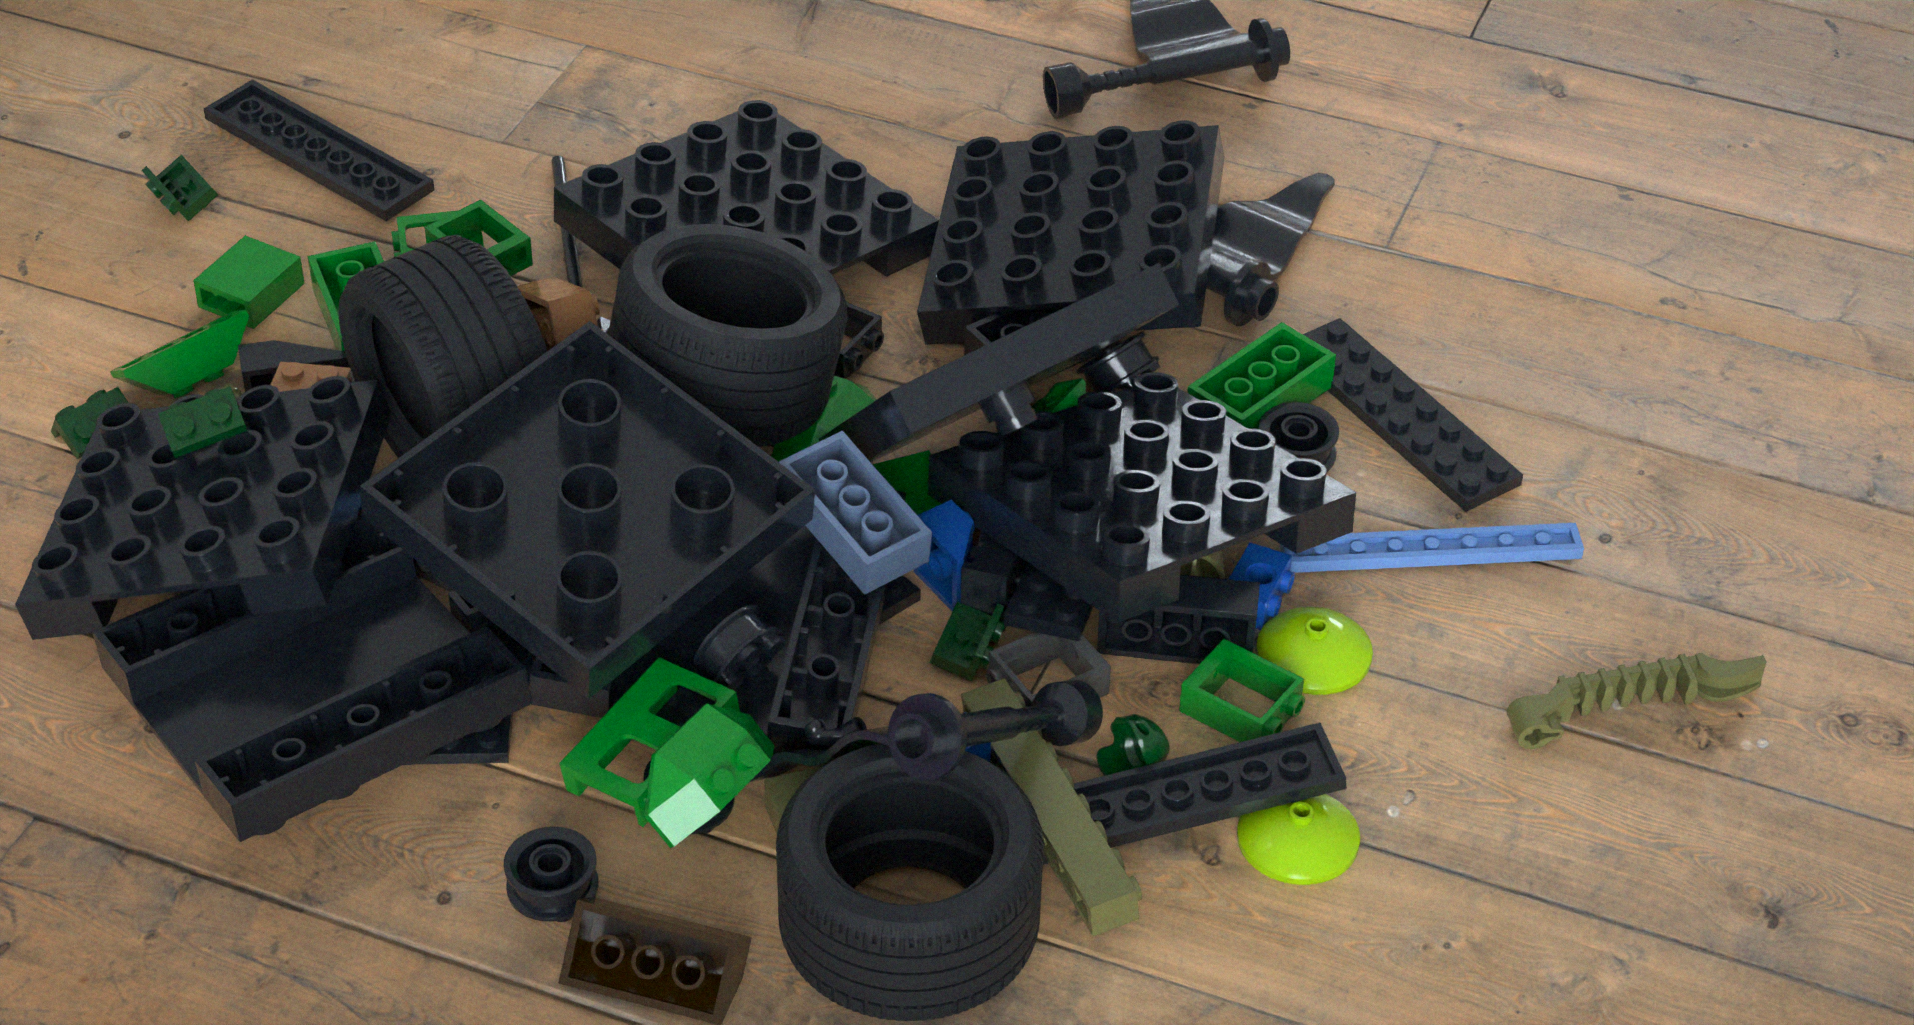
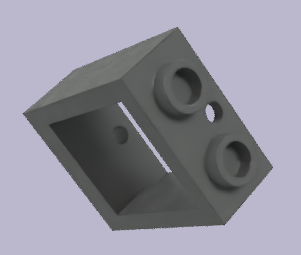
M1035 632L990 651L989 668L986 671V678L989 684L1005 678L1013 692L1019 691L1021 693L1025 706L1030 707L1036 694L1032 695L1017 675L1059 657L1076 676L1069 680L1083 681L1089 684L1099 697H1103L1109 694L1111 666L1083 634L1079 641Z

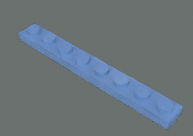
M1576 523L1349 533L1297 554L1281 544L1280 551L1292 555L1290 571L1299 573L1582 559L1584 546Z

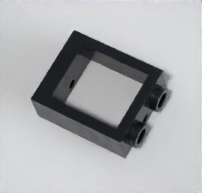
M846 302L848 317L844 335L853 339L842 350L840 349L834 376L847 379L854 371L859 370L863 362L873 352L879 350L884 340L882 316Z

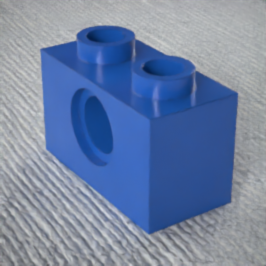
M1249 542L1229 579L1260 583L1255 629L1261 630L1270 617L1274 618L1278 615L1282 603V594H1289L1291 591L1295 572L1290 571L1292 555Z

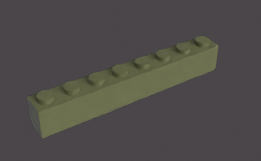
M1005 678L961 694L963 713L1005 706L1014 709L1026 707L1019 691L1013 692ZM1041 730L1023 732L1013 739L991 742L990 763L1008 774L1022 788L1031 801L1042 830L1043 854L1092 936L1138 920V901L1142 900L1139 883L1134 876H1127L1120 852L1117 848L1111 849L1109 847L1102 823L1099 820L1094 822L1091 818L1090 807L1083 794L1077 795L1069 770L1066 767L1060 768L1052 743L1050 741L1044 742Z

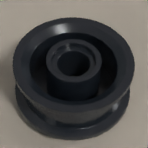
M1144 331L1097 355L1078 368L1076 373L1084 374L1094 392L1114 393L1116 392L1115 388L1123 390L1134 386L1135 379L1139 374L1151 373L1159 369L1158 361L1160 359L1158 356H1151L1142 340L1145 336Z
M1290 402L1272 407L1261 417L1259 429L1272 434L1276 439L1275 445L1297 458H1307L1322 463L1326 467L1327 472L1333 467L1337 455L1335 445L1339 438V426L1335 418L1326 410L1308 403Z
M744 606L727 616L707 635L694 656L693 665L699 672H708L715 679L716 683L734 691L747 681L754 685L766 676L769 671L767 665L785 645L786 640L784 639L783 631L777 626L770 627L762 619L763 612L759 606Z
M564 827L538 828L520 836L511 844L504 857L503 866L507 879L506 890L511 905L522 915L534 920L557 922L570 920L574 915L577 900L595 897L598 891L597 859L593 845L581 833Z

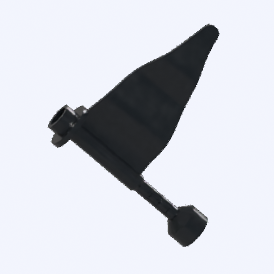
M1130 0L1135 48L1138 56L1147 60V63L1135 65L1133 68L1125 67L1118 69V71L1110 70L1103 72V74L1095 73L1090 75L1072 62L1047 66L1043 70V89L1048 109L1052 116L1057 118L1081 113L1091 94L1102 92V90H1114L1118 87H1129L1133 84L1152 83L1155 85L1253 65L1259 79L1267 82L1276 79L1279 66L1289 63L1290 44L1285 30L1282 27L1271 28L1265 18L1253 19L1250 22L1248 33L1236 31L1229 25L1210 0Z
M1316 173L1294 182L1268 199L1232 201L1218 207L1206 289L1226 298L1224 316L1229 323L1243 326L1252 319L1262 321L1271 313L1279 295V286L1273 280L1279 278L1285 271L1300 241L1311 229L1323 200L1335 185V179L1325 173Z
M1066 680L1045 685L1038 691L1030 707L1014 709L1005 706L961 714L943 696L933 693L916 694L906 698L895 708L890 718L889 726L847 734L830 748L812 747L776 753L772 756L771 761L750 782L779 776L800 764L807 766L828 764L830 761L849 752L879 743L889 746L895 762L908 775L921 780L937 779L948 775L959 765L966 747L1013 739L1019 733L1041 730L1042 739L1046 742L1050 741L1055 746L1085 742L1091 739L1101 726L1103 718L1102 703L1097 692L1089 684L1080 680Z

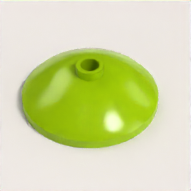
M1299 607L1279 613L1265 623L1257 638L1256 653L1258 656L1304 678L1302 693L1327 695L1350 689L1367 675L1372 663L1373 648L1370 638L1364 629L1346 615L1323 607Z
M1324 794L1240 815L1237 827V841L1245 859L1262 874L1284 883L1311 885L1332 880L1344 873L1353 864L1359 851L1360 831L1352 813L1341 802Z

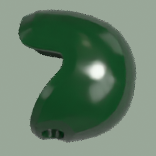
M1131 714L1115 718L1110 726L1114 736L1113 744L1100 748L1096 755L1099 769L1106 776L1166 761L1170 746L1165 733L1154 721L1141 715Z

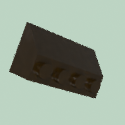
M596 897L578 899L558 983L721 1025L743 979L752 937Z

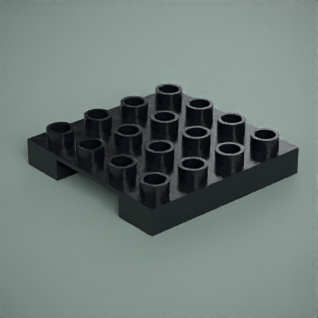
M761 100L744 102L739 106L737 112L715 121L696 122L689 126L686 133L662 143L651 142L643 144L636 149L635 154L609 165L597 164L589 166L583 171L582 176L554 187V222L618 269H621L627 255L637 245L655 234L680 226L716 224L747 228L787 241L813 256L831 275L864 261L887 277L931 256L939 223L937 218L914 204L909 194L890 188L867 173V169L862 163L846 159L822 143V139L817 133L801 129L780 115L778 109L773 104Z
M1181 120L1166 125L1162 130L1132 132L1124 126H1111L1100 130L1095 135L1065 137L1060 132L1047 131L1039 133L1027 141L1000 143L994 137L985 136L972 139L964 146H957L917 309L925 345L965 342V326L997 312L1065 308L1158 263L1179 305L1135 331L1201 327L1225 159L1219 125L1199 127L1195 122Z
M1151 372L1141 374L1136 377L1134 386L1114 393L1101 391L1085 393L1078 398L1076 406L1055 413L1036 411L1038 420L1001 437L999 432L973 431L966 433L960 438L958 446L929 455V496L941 504L949 500L955 502L963 511H967L971 515L975 527L1117 623L1178 600L1181 565L1262 534L1297 554L1353 532L1356 492L1326 475L1327 469L1322 463L1312 459L1297 458L1275 445L1276 439L1269 432L1244 427L1226 416L1224 406L1213 401L1198 400L1178 388L1177 379L1165 373Z
M331 376L316 382L306 389L279 392L278 388L272 385L254 387L243 393L240 397H236L248 431L177 458L174 457L158 416V413L166 411L170 406L140 410L135 404L123 403L104 411L97 419L94 432L81 460L76 465L74 476L60 506L54 514V520L38 555L32 562L30 573L15 603L32 640L93 633V631L109 624L119 598L237 584L240 585L252 614L327 606L361 507L360 485L371 477L392 415L379 380L350 383L346 377ZM188 395L176 400L171 405L179 402L187 403L203 397V395Z
M895 490L906 502L907 492ZM804 526L590 699L536 657L530 673L531 705L602 718L659 657L715 682V679L708 672H699L693 665L694 656L707 635L727 616L744 606L757 605L763 612L762 619L770 627L777 626L783 631L786 643L767 665L769 671L761 681L754 685L747 681L735 690L740 712L749 714L775 745L774 751L782 753L812 748L806 742L808 739L804 733L806 724L821 719L824 721L826 729L830 730L857 716L889 582L864 595L811 531ZM677 685L678 691L655 715L681 727L703 705H715L716 701Z
M362 515L357 516L327 606L252 614L242 589L237 584L187 590L93 631L101 666L239 842L255 835H266L275 832L290 818L328 800L346 798L355 793L360 785L402 765L420 763L428 758L432 751L469 733L489 730L498 725L503 717L532 704L526 667L487 626L469 633L416 576L413 557L363 518Z

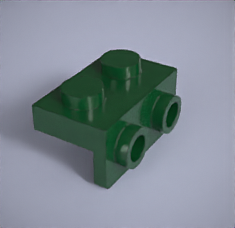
M182 155L157 176L147 166L141 170L150 179L145 185L158 199L164 195L160 202L173 216L180 212L187 221L191 220L218 196L216 191Z
M119 387L108 392L104 389L97 391L86 400V403L77 408L71 405L59 411L55 415L51 433L55 438L61 435L76 459H79L83 456L94 432L98 417L115 405L129 402Z
M231 387L210 390L203 397L187 403H175L166 411L158 413L175 458L248 431Z
M957 602L929 663L973 681L978 668L986 670L989 664V652L995 649L988 646L990 641L998 643L1005 626L1004 621L1000 620L1005 606L998 603L993 615L990 616Z

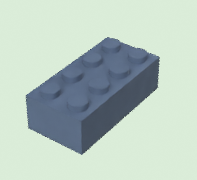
M843 431L779 461L780 464L815 489L813 518L805 526L864 595L929 562L932 531Z

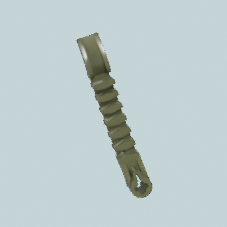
M1703 653L1688 657L1685 654H1679L1675 659L1666 660L1664 657L1659 658L1657 662L1648 664L1645 661H1640L1637 666L1626 667L1625 665H1619L1617 669L1609 671L1601 668L1598 669L1597 673L1588 675L1585 672H1578L1576 677L1565 678L1564 675L1558 676L1557 685L1548 694L1524 696L1516 699L1509 705L1507 715L1519 745L1525 749H1537L1545 746L1550 740L1559 739L1564 735L1560 723L1569 721L1574 705H1577L1581 716H1586L1592 710L1594 701H1597L1601 712L1610 709L1616 697L1621 708L1628 707L1634 694H1637L1641 704H1647L1651 700L1654 690H1657L1662 703H1668L1675 693V686L1685 705L1691 704L1697 694L1708 701L1724 702L1739 698L1759 688L1767 662L1763 655L1743 660L1724 661L1714 659Z

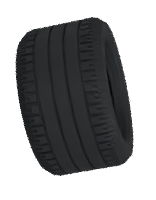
M716 224L687 225L655 234L637 245L627 255L619 272L608 335L756 446L764 447L781 443L807 430L815 424L825 410L847 324V303L840 286L830 272L813 256L787 241L763 232L736 226Z
M461 236L441 237L358 272L348 280L340 297L339 325L350 369L355 382L379 380L392 414L384 439L398 458L547 352L534 316L506 269L485 247Z
M881 743L849 752L819 768L799 786V789L790 798L781 817L776 838L779 929L783 945L796 970L799 971L800 975L804 977L810 986L832 1002H836V1004L854 1012L886 1020L925 1021L944 1018L945 1016L949 1017L953 1016V1014H959L975 1008L977 1005H981L993 996H996L1024 968L1033 951L1039 932L1044 845L1041 826L1031 801L1022 788L1008 774L987 760L967 751L964 752L961 762L951 773L931 780L917 779L905 773L895 762L889 746ZM922 867L949 876L958 882L964 890L949 898L931 903L895 904L871 898L854 888L871 875L887 869Z

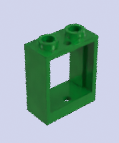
M478 200L424 227L426 244L441 237L451 235L468 239L483 231L498 243L487 250L502 264L510 276L533 265L531 238L482 200Z
M1223 639L1181 684L1179 711L1238 742L1282 732L1284 724L1290 717H1297L1304 706L1305 697L1302 696L1304 678ZM1230 678L1276 702L1260 719L1214 694Z

